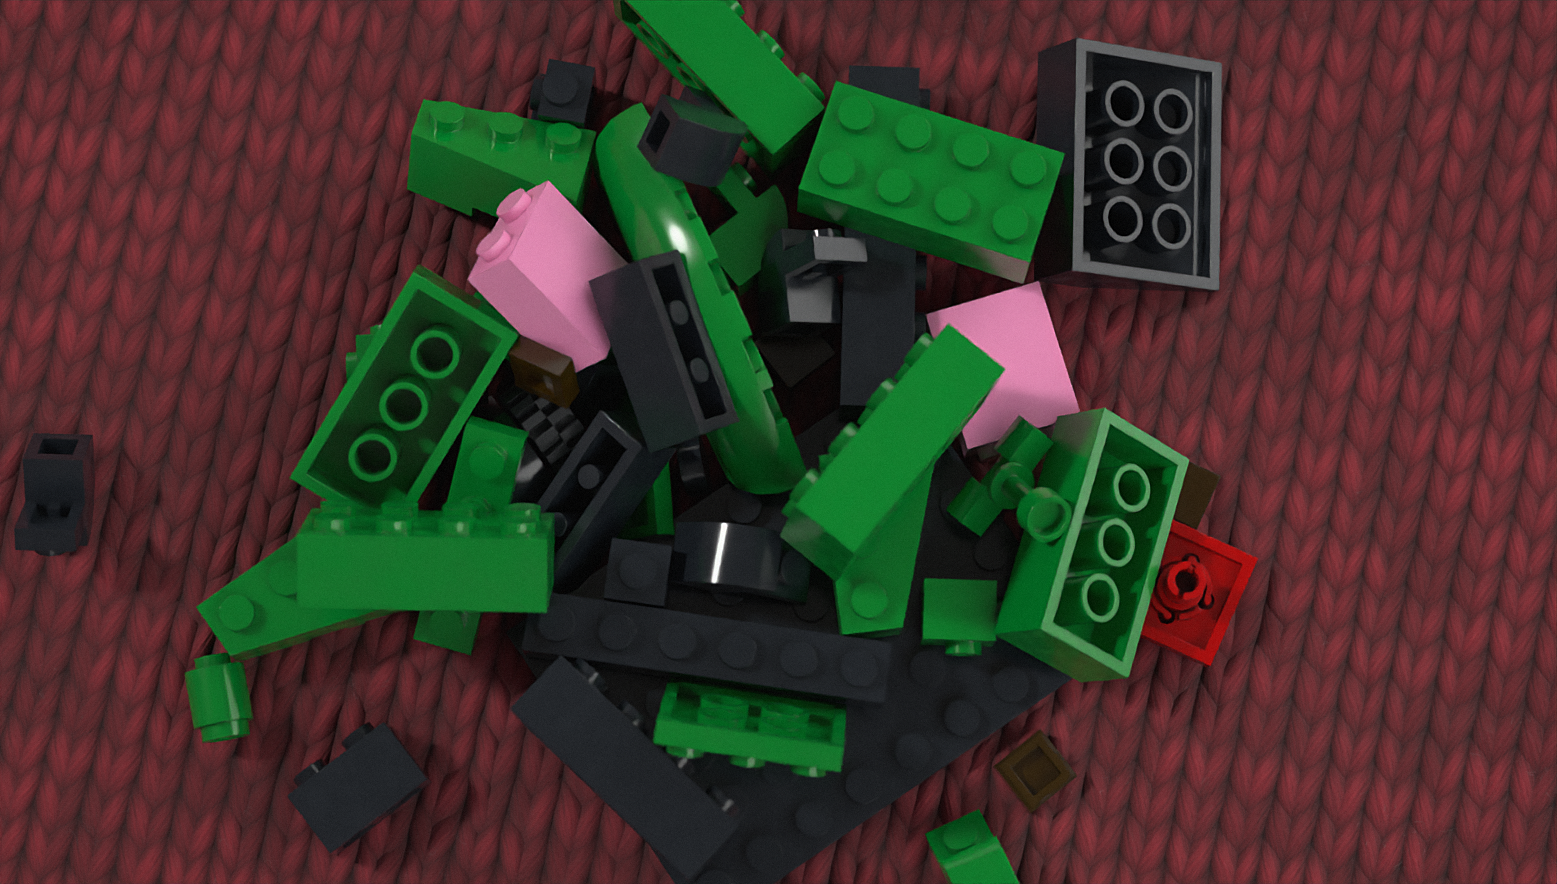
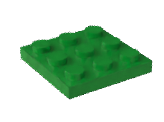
M669 677L657 718L654 743L667 745L666 751L680 757L699 758L703 756L704 751L727 754L729 762L740 766L763 767L766 760L790 764L789 769L800 775L822 777L827 774V770L840 772L844 749L847 704Z

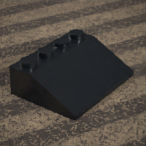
M1074 38L1038 52L1036 144L1065 153L1034 250V281L1081 288L1188 292L1219 291L1222 63L1082 38Z

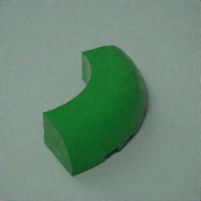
M642 102L638 103L609 121L597 137L592 154L594 177L611 222L631 262L676 249L680 253L739 419L737 423L706 434L726 477L738 489L753 494H778L795 489L807 474L789 423L783 417L770 388L773 386L771 378L752 338L748 339V336L752 335L735 293L734 291L731 292L726 277L717 262L719 257L700 216L698 217L683 180L654 171L637 148L650 120V116Z

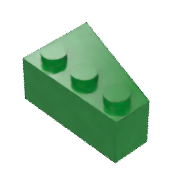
M423 99L411 133L407 190L469 216H472L476 209L499 218L496 214L497 208L508 195L517 189H523L527 192L549 180L582 215L590 189L593 167L592 154L597 131L577 128L568 123H550L523 118L509 112L496 113L460 106L449 101L437 102Z
M820 455V456H819V459H818V473H819V474H822V473L824 472L819 466L821 465V463L823 462V460L826 458L827 455ZM934 465L837 582L832 579L839 635L867 639L900 634L903 628Z
M297 536L196 606L228 654L239 662L312 640L311 638L340 629H348L365 624L366 621L395 612L407 611L297 608Z

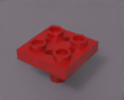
M1172 520L1158 570L1159 577L1156 584H1154L1140 637L1206 668L1210 667L1258 558L1176 520ZM1188 554L1193 555V556H1189V557L1187 558V561L1182 562V558H1183L1185 555H1188ZM1203 593L1204 605H1209L1213 599V606L1210 609L1205 610L1198 605V602L1203 597ZM1165 608L1172 610L1174 613V620L1170 624H1164L1158 618V613L1162 614V617L1166 620L1172 617L1171 612Z

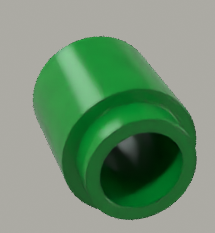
M228 653L207 655L194 659L195 669L185 672L184 676L194 730H200L202 743H215L250 735L248 721L254 718L244 663H231Z

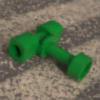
M1018 415L993 447L1001 454L980 482L971 476L946 510L959 522L981 537L1002 509L1018 507L1017 520L1020 526L1034 539L1041 542H1049L1059 538L1070 525L1072 517L1070 505L1050 488L1040 487L1034 489V476L1032 474V470L1050 449L1054 441L1022 416Z

